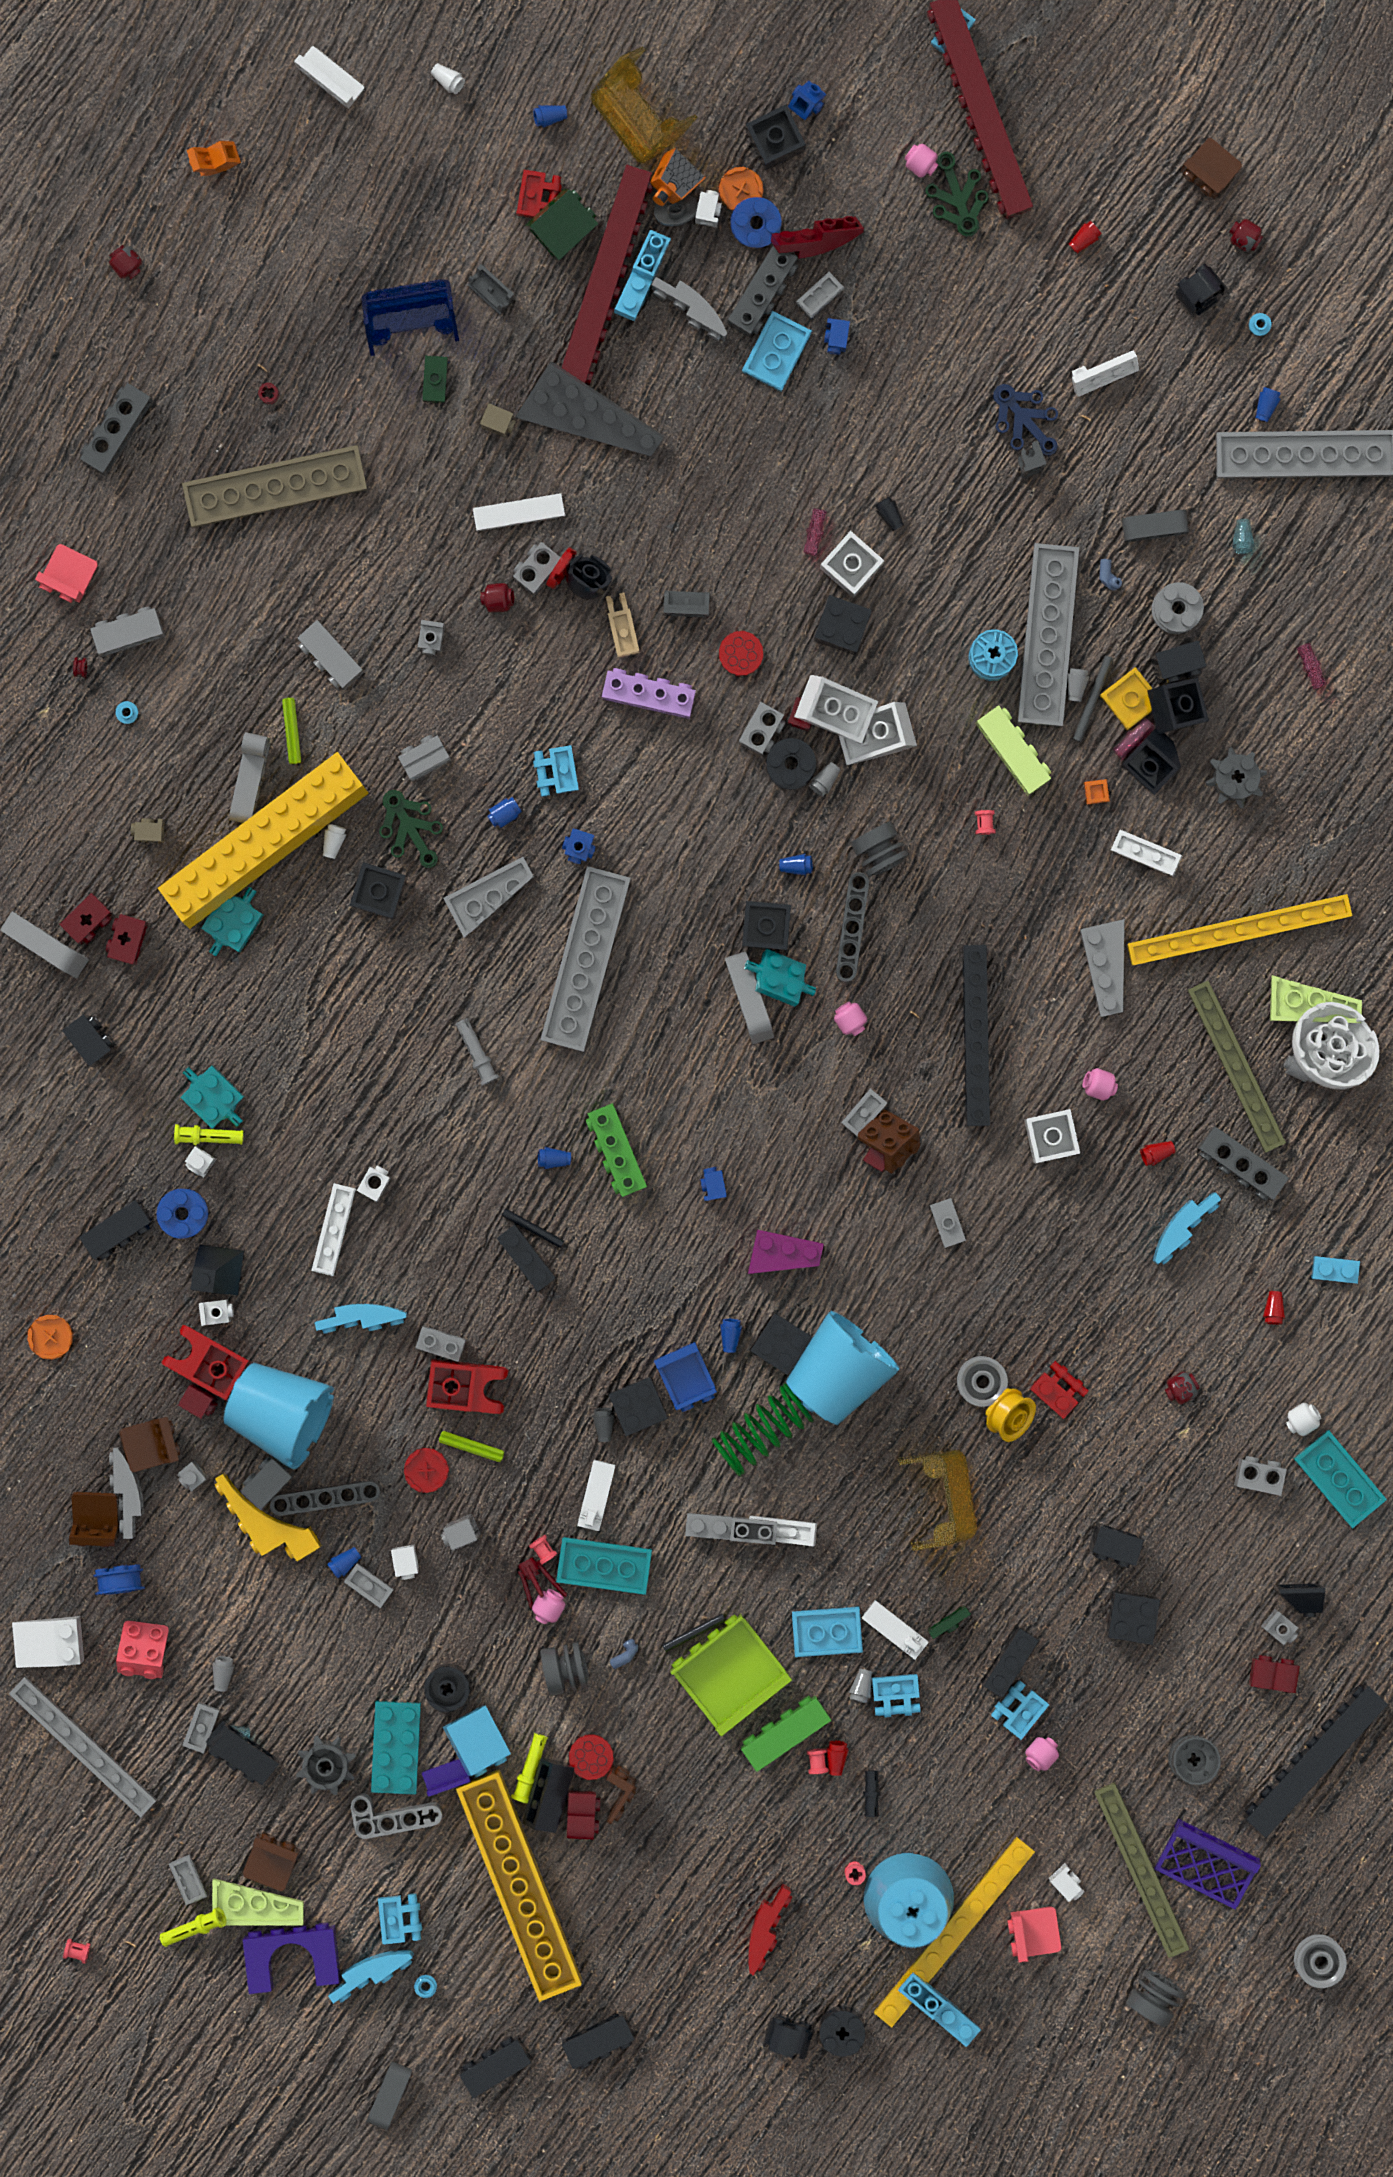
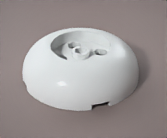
M1335 1002L1320 1003L1307 1010L1298 1020L1292 1037L1293 1053L1301 1070L1315 1083L1331 1089H1349L1368 1079L1377 1066L1379 1044L1374 1030H1370L1364 1021L1365 1018L1353 1008ZM1337 1014L1346 1016L1348 1018H1356V1022L1361 1023H1348L1347 1020L1342 1016H1335L1329 1022L1312 1021L1316 1017H1326L1329 1015ZM1323 1034L1326 1037L1325 1041L1321 1040Z

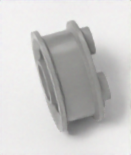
M1181 582L1165 586L1157 593L1152 603V616L1155 623L1160 629L1170 634H1182L1191 630L1200 621L1204 610L1200 593L1193 586ZM1173 603L1182 605V614L1173 612Z
M977 1356L967 1360L961 1366L957 1375V1387L962 1397L972 1405L979 1407L992 1405L1008 1386L1007 1374L1002 1365L986 1356ZM981 1375H985L988 1378V1385L984 1388H980L976 1384L977 1378Z
M1322 1934L1308 1936L1299 1943L1294 1953V1965L1298 1974L1307 1984L1313 1987H1331L1338 1983L1345 1974L1347 1967L1345 1953L1339 1944L1329 1936ZM1324 1956L1326 1958L1324 1965L1315 1966L1317 1957Z

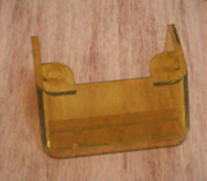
M644 46L621 56L591 93V100L594 106L633 157L640 163L651 160L678 140L698 118L694 114L681 121L670 117L662 122L637 89L642 81V74L635 62L646 50Z
M954 1449L897 1458L899 1465L922 1462L925 1474L931 1478L943 1477L950 1522H943L935 1527L933 1540L911 1543L912 1550L947 1546L971 1539L976 1534L977 1525L965 1455L961 1451Z

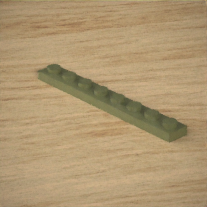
M1207 980L1188 989L1187 992L1264 1153L1285 1144L1286 1142L1209 981Z
M1116 1782L1094 1790L1168 1958L1190 1950Z

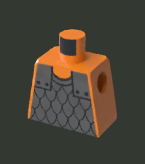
M674 148L663 155L651 179V185L658 190L653 196V200L660 206H664L667 200L672 204L681 201L705 179V176Z

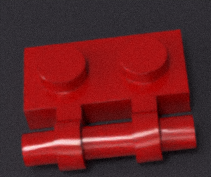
M523 170L516 215L529 218L537 215L540 210L562 191V186L560 185L561 176L553 175L552 183L545 182L546 173ZM543 191L550 192L548 203L542 202Z
M1054 1361L1049 1367L1055 1374L1050 1377L1044 1372L1029 1389L1064 1419L1079 1403L1072 1397L1074 1393L1078 1392L1084 1397L1089 1390L1083 1386V1382L1079 1378L1075 1379L1068 1372V1368ZM1061 1378L1070 1385L1067 1391L1057 1384Z

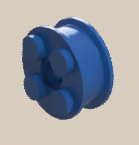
M760 197L748 198L740 202L733 210L730 223L731 230L741 244L752 248L765 247L771 244L772 234L780 232L781 215L771 201ZM753 216H758L762 220V225L758 229H753L750 225V220Z
M190 1189L170 1191L160 1200L157 1207V1221L161 1229L174 1238L183 1239L198 1234L204 1228L208 1219V1207L205 1200L200 1194ZM180 1207L188 1210V1217L185 1220L177 1217V1210Z
M139 1564L116 1566L110 1569H96L93 1577L97 1578L98 1592L95 1595H112L144 1590L145 1586L141 1585L140 1575L143 1568Z

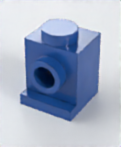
M827 319L826 327L831 328L830 330L826 329L824 343H828L827 353L840 355L841 352L846 351L850 321Z
M716 1167L703 1169L705 1178L700 1179L702 1191L708 1193V1196H704V1201L727 1197L722 1170L717 1171Z

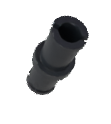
M865 1770V1791H863V1796H865L864 1817H879L878 1796H881V1791H878V1770Z

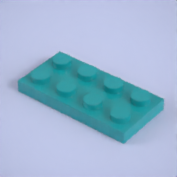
M1326 1430L1293 1458L1352 1529L1387 1500L1329 1430Z
M562 1537L556 1582L646 1595L652 1549Z
M375 1702L371 1792L417 1794L421 1703Z

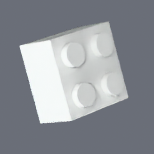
M850 531L821 563L820 569L854 598L881 568L884 560Z
M1070 1109L1024 1119L1034 1163L1080 1154Z

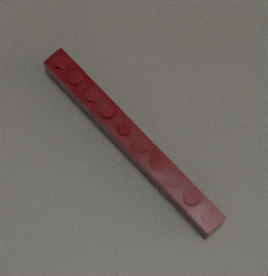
M937 0L931 2L928 7L929 10L926 11L930 24L934 23L937 32H934L937 44L942 45L945 53L942 54L945 66H950L952 72L950 80L953 87L958 88L960 94L958 96L961 109L965 108L968 117H965L968 129L973 130L976 138L973 139L977 152L981 151L983 159L981 164L984 172H988L991 181H989V186L992 193L997 194L999 200L996 203L1000 215L1004 214L1006 220L1031 211L1033 208L1032 201L958 0Z
M627 164L562 365L564 370L587 385H591L594 372H591L593 363L597 364L600 357L599 343H604L608 330L604 329L606 321H611L614 313V308H611L613 299L618 300L621 287L618 286L620 278L624 279L627 272L626 258H631L635 244H631L633 236H638L641 228V223L638 222L640 214L645 215L648 202L645 201L647 193L651 194L653 190L651 185L652 172Z

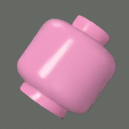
M914 144L904 158L907 161L906 168L920 178L925 177L927 174L931 176L938 167L936 163L937 153L925 144H919L918 146Z
M849 1001L835 1010L834 1021L843 1034L849 1035L852 1033L856 1036L865 1030L863 1025L867 1022V1016L857 1003L851 1004Z
M1099 1068L1088 1071L1082 1084L1088 1096L1101 1101L1114 1096L1118 1088L1115 1076Z
M552 1589L542 1591L544 1597L541 1598L538 1595L532 1606V1611L536 1615L535 1619L543 1624L557 1622L565 1608L564 1597Z
M1037 1737L1025 1751L1027 1756L1025 1760L1036 1771H1047L1059 1757L1056 1749L1058 1745L1049 1737L1046 1739Z

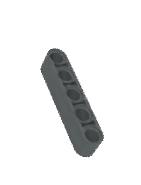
M861 872L854 873L850 877L847 887L836 965V977L843 983L852 981L857 973L869 888V879ZM854 878H862L865 886L862 889L853 887L852 881ZM851 900H859L862 908L859 911H852L849 907ZM847 923H857L859 927L858 932L855 934L849 933L846 930ZM852 944L855 947V954L852 956L845 955L843 952L844 945ZM841 967H850L852 976L850 978H843L840 975Z
M367 1480L282 1493L271 1500L270 1508L274 1514L283 1516L375 1501L380 1496L382 1488L377 1481ZM367 1485H373L376 1488L377 1493L374 1497H369L365 1494V1487ZM349 1488L354 1492L352 1500L344 1499L342 1495L344 1489ZM322 1492L331 1494V1503L325 1504L321 1501L320 1495ZM305 1495L309 1498V1505L307 1507L299 1505V1496ZM277 1499H284L286 1501V1510L281 1511L276 1508Z

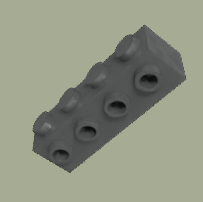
M774 245L772 246L728 318L729 326L749 338L752 337L753 333H759L764 324L761 322L764 315H770L775 306V303H773L775 297L783 294L787 286L785 284L788 276L793 277L798 269L796 264L797 257L790 252L778 253Z

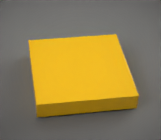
M1136 667L1099 695L1126 730H1129L1152 712L1147 690L1152 689V687Z

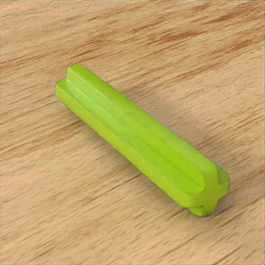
M284 698L282 703L288 759L290 764L301 763L295 700L294 698Z
M442 1431L439 1437V1442L496 1462H501L504 1456L503 1450L446 1431Z

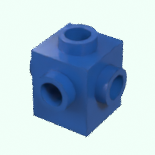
M810 81L806 82L803 86L799 84L792 93L793 98L788 108L806 120L813 113L817 115L824 106L822 101L826 93L818 85Z
M573 828L570 837H565L562 849L565 850V856H568V861L580 865L581 861L587 862L588 858L592 859L596 846L592 845L595 836ZM578 844L583 846L580 851L575 850Z

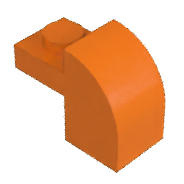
M219 141L208 148L192 147L187 150L193 172H200L201 176L214 175L241 163L234 141Z

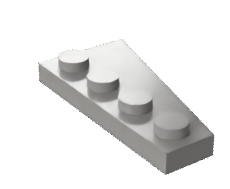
M521 857L443 899L463 937L466 938L534 876L524 857Z
M1124 919L1080 929L1100 1017L1123 1012Z

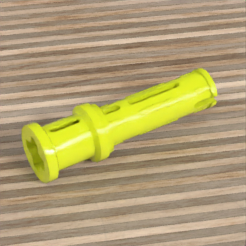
M175 1124L174 1144L184 1142L198 1145L200 1142L243 1145L244 1132L243 1130L201 1129L198 1125L194 1127H180L179 1124Z
M534 1733L522 1774H519L516 1778L518 1783L514 1794H511L512 1799L528 1804L535 1775L548 1737Z
M217 1907L211 1913L197 1915L194 1921L161 1933L160 1941L164 1947H167L198 1933L207 1934L213 1928L226 1926V1916L223 1910Z

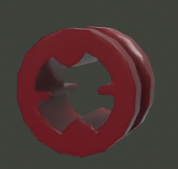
M264 383L259 387L258 396L264 403L273 404L279 399V390L272 383ZM267 388L269 390L274 389L275 393H272L274 396L271 399L263 397V394H266L264 390Z
M75 657L73 676L78 677V675H81L82 678H86L87 658L80 660L78 657Z

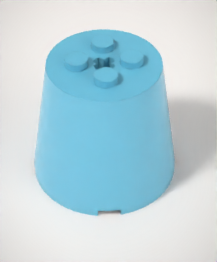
M830 1311L790 1373L786 1383L792 1392L803 1401L802 1404L809 1411H815L824 1420L838 1425L890 1380L899 1370V1366L875 1340L871 1344L861 1335L864 1332L862 1329L837 1312Z
M252 1363L246 1368L240 1378L236 1380L233 1386V1391L225 1408L224 1423L287 1467L296 1469L309 1456L310 1452L307 1449L312 1441L317 1443L326 1425L334 1401V1396L330 1393L334 1391V1388L328 1384L258 1363Z
M913 1853L896 1854L879 1863L869 1875L864 1891V1907L872 1926L885 1938L906 1947H920L935 1940L949 1921L954 1906L953 1887L944 1869L931 1858ZM908 1907H918V1909H916L915 1914H912L911 1912L907 1913L909 1912Z

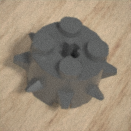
M1230 747L1228 757L1222 761L1211 759L1210 763L1215 771L1213 778L1206 781V785L1214 786L1215 791L1219 793L1217 803L1221 804L1226 800L1236 801L1241 809L1244 808L1245 799L1250 795L1259 797L1263 795L1258 786L1260 778L1266 775L1267 771L1258 768V765L1254 762L1255 753L1253 751L1245 756L1243 754H1236L1234 749ZM1235 773L1241 776L1239 783L1236 780H1232V776Z
M316 1735L314 1736V1746L309 1751L299 1750L297 1753L303 1759L302 1769L296 1773V1776L306 1778L307 1782L312 1785V1794H315L319 1789H329L334 1796L338 1795V1785L343 1780H354L355 1778L348 1770L349 1762L356 1755L355 1753H347L340 1746V1737H337L332 1742L322 1741ZM321 1762H330L329 1765H331L332 1768L328 1767L327 1770H324L322 1768L323 1764H321Z

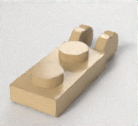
M619 593V600L623 610L614 612V603L611 596H606L609 610L608 617L618 658L640 654L625 593Z

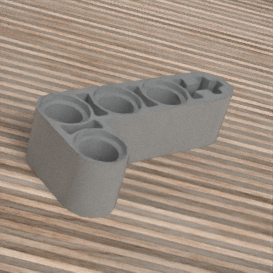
M247 732L244 734L241 746L243 754L229 814V820L244 823L256 812L270 748V739L266 736Z
M11 911L0 929L9 937L75 978L79 977L89 961L82 954L66 946L13 911Z
M746 951L724 958L752 1044L774 1038L761 994L755 991L757 982L754 973L744 969L746 961L749 960Z
M366 1793L357 1794L351 1803L355 1832L362 1839L434 1826L441 1821L443 1816V1808L436 1802L375 1813L372 1798ZM359 1799L365 1800L368 1808L365 1810L358 1809L356 1801ZM430 1809H433L435 1813L438 1812L435 1819L428 1815L424 1816L423 1822H421V1810L422 1815L428 1814ZM407 1813H412L416 1816V1822L413 1824L407 1823L404 1816ZM389 1817L394 1821V1826L387 1828L383 1825L382 1820ZM368 1822L371 1824L372 1830L364 1832L361 1830L360 1824Z

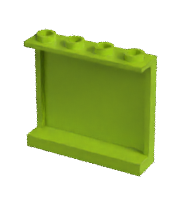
M735 1614L724 1622L726 1624L724 1628L720 1631L717 1628L707 1635L709 1640L702 1645L700 1642L689 1650L690 1655L685 1659L681 1656L671 1664L673 1668L670 1670V1673L684 1687L714 1725L715 1730L720 1736H723L792 1681V1677L742 1614L738 1617Z

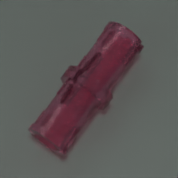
M813 508L811 522L806 530L807 539L803 553L817 556L819 542L824 534L822 530L827 511Z
M1307 643L1296 648L1303 661V670L1307 672L1313 689L1315 690L1327 685L1321 672V663L1317 661L1311 644Z
M1144 718L1137 727L1126 733L1127 736L1113 748V751L1123 759L1135 746L1141 744V740L1155 728L1154 725Z

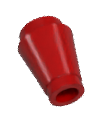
M1089 221L1087 224L1084 223L1068 245L1078 254L1098 241V237L1102 233Z
M1172 1141L1149 1144L1140 1149L1141 1158L1146 1166H1154L1176 1152Z
M1269 1291L1263 1313L1264 1323L1271 1325L1283 1324L1285 1313L1282 1292Z
M830 1741L829 1746L826 1747L829 1774L841 1776L849 1749L846 1742Z

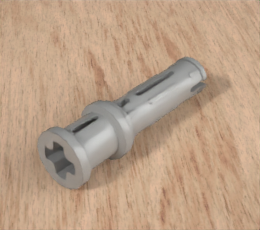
M466 1018L457 1022L455 1025L472 1057V1067L477 1070L481 1078V1086L499 1079V1075L495 1074L490 1063L491 1058L485 1055L469 1019Z

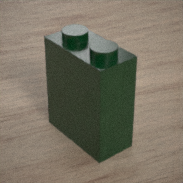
M563 189L525 225L555 260H560L598 225L595 220L597 216L589 207L585 208L580 203L582 198L575 190Z

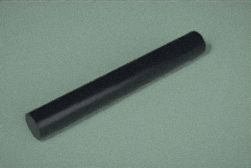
M506 1208L501 1215L559 1248L562 1247L565 1241Z
M721 1613L662 1644L665 1652H668L724 1623L726 1619Z

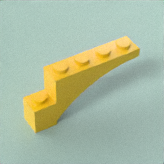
M226 1473L215 1478L217 1483L214 1485L221 1496L225 1495L229 1501L226 1503L232 1515L236 1514L240 1520L238 1525L244 1534L248 1533L252 1539L250 1545L256 1554L260 1553L263 1556L285 1542L287 1545L285 1550L288 1556L298 1561L322 1546L311 1526L302 1528L276 1519L257 1508L245 1498Z

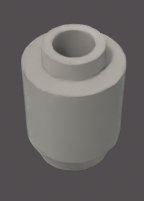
M1294 1054L1293 1056L1289 1055L1283 1066L1286 1068L1285 1073L1303 1082H1312L1299 1067Z

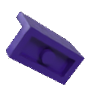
M459 1759L422 1771L428 1797L469 1783L472 1780V1776L467 1775Z

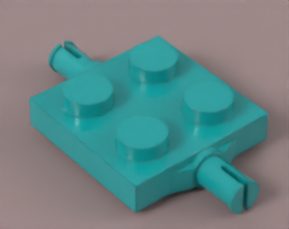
M248 887L243 898L233 896L208 916L201 929L209 933L216 940L208 952L217 957L223 945L231 947L239 953L242 951L264 915L250 904L252 898L257 893L255 890Z
M766 949L762 954L759 965L749 960L745 963L744 969L756 973L757 984L755 991L795 1007L799 1004L801 992L814 996L816 992V987L804 982L806 964Z
M211 1065L199 1076L190 1067L182 1073L192 1083L180 1098L208 1126L214 1129L226 1118L236 1127L243 1122L234 1111L237 1104L245 1096L215 1066Z

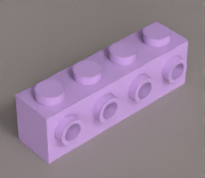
M613 668V672L607 671L602 699L690 719L696 690H692V686L688 684L670 685V681L657 678V681L648 680L647 675L635 673V676L626 675L625 670Z

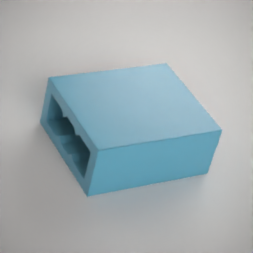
M485 1705L474 1709L443 1727L468 1776H481L487 1772L486 1768L492 1764L498 1766L507 1761L506 1756L511 1754Z

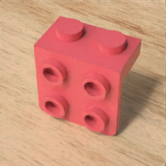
M59 544L44 573L38 572L35 580L40 584L39 588L49 593L54 590L60 593L59 597L69 603H72L73 600L80 603L98 567V563L77 551Z
M135 1621L124 1622L116 1659L117 1673L125 1676L140 1675L147 1679L162 1678L164 1672L163 1658L169 1633L168 1627Z
M1054 1907L1010 1912L1011 1920H1007L1009 1934L1014 1935V1943H1011L1013 1957L1017 1956L1019 1962L1028 1961L1027 1957L1056 1953L1061 1950L1057 1915Z

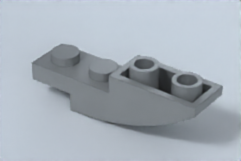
M657 277L654 279L651 286L655 296L662 300L667 298L673 301V305L681 311L687 309L686 320L689 321L688 324L697 330H700V328L708 332L707 335L716 341L720 339L726 341L727 331L722 321L710 304L699 293L682 281H679L675 288Z
M115 1447L109 1455L110 1466H113V1475H110V1488H114V1494L123 1493V1497L119 1498V1509L123 1511V1520H120L119 1529L120 1533H123L124 1539H133L136 1537L135 1516H142L144 1514L142 1490L136 1472L130 1471L124 1450L121 1447Z
M687 1513L685 1536L775 1545L777 1522L736 1516Z

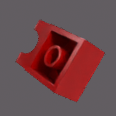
M182 1325L180 1334L187 1338L192 1345L190 1356L184 1360H177L166 1356L161 1363L228 1401L236 1380L240 1378L252 1362L194 1329ZM223 1365L224 1373L216 1376L218 1373L215 1371L216 1367H222Z
M431 1359L426 1407L501 1414L504 1412L502 1402L488 1398L483 1390L487 1382L491 1380H504L508 1376L509 1370L502 1366ZM450 1380L458 1384L453 1387V1390H449L448 1386H445Z

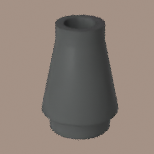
M597 1408L592 1415L599 1442L612 1440L611 1435L615 1416L612 1413V1408Z

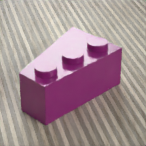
M757 1229L748 1274L819 1266L824 1244Z

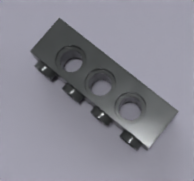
M129 383L118 390L116 402L113 406L110 405L104 413L105 419L103 423L95 427L92 433L93 439L89 444L86 443L80 452V460L105 477L153 403L150 396ZM131 405L132 411L129 414L124 415L121 413L123 406ZM113 424L120 425L118 433H110L109 429ZM101 443H108L106 452H98V446Z
M1215 1126L1211 1127L1197 1147L1201 1151L1199 1155L1208 1162L1214 1160L1220 1164L1218 1169L1227 1175L1232 1173L1237 1176L1238 1179L1236 1181L1242 1186L1248 1188L1250 1185L1257 1190L1255 1194L1264 1201L1267 1199L1274 1200L1289 1179V1177ZM1222 1145L1227 1147L1229 1151L1228 1156L1224 1159L1220 1158L1217 1153L1218 1148ZM1241 1158L1247 1162V1168L1242 1172L1236 1168V1162ZM1259 1171L1263 1172L1266 1177L1263 1184H1257L1255 1181V1174Z

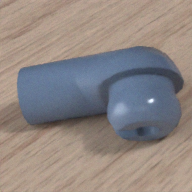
M1101 559L1100 581L1110 590L1119 589L1122 586V580L1111 573L1112 560Z
M629 1639L623 1643L626 1649L624 1653L610 1659L613 1669H617L633 1659L638 1651V1644L635 1643L634 1639Z

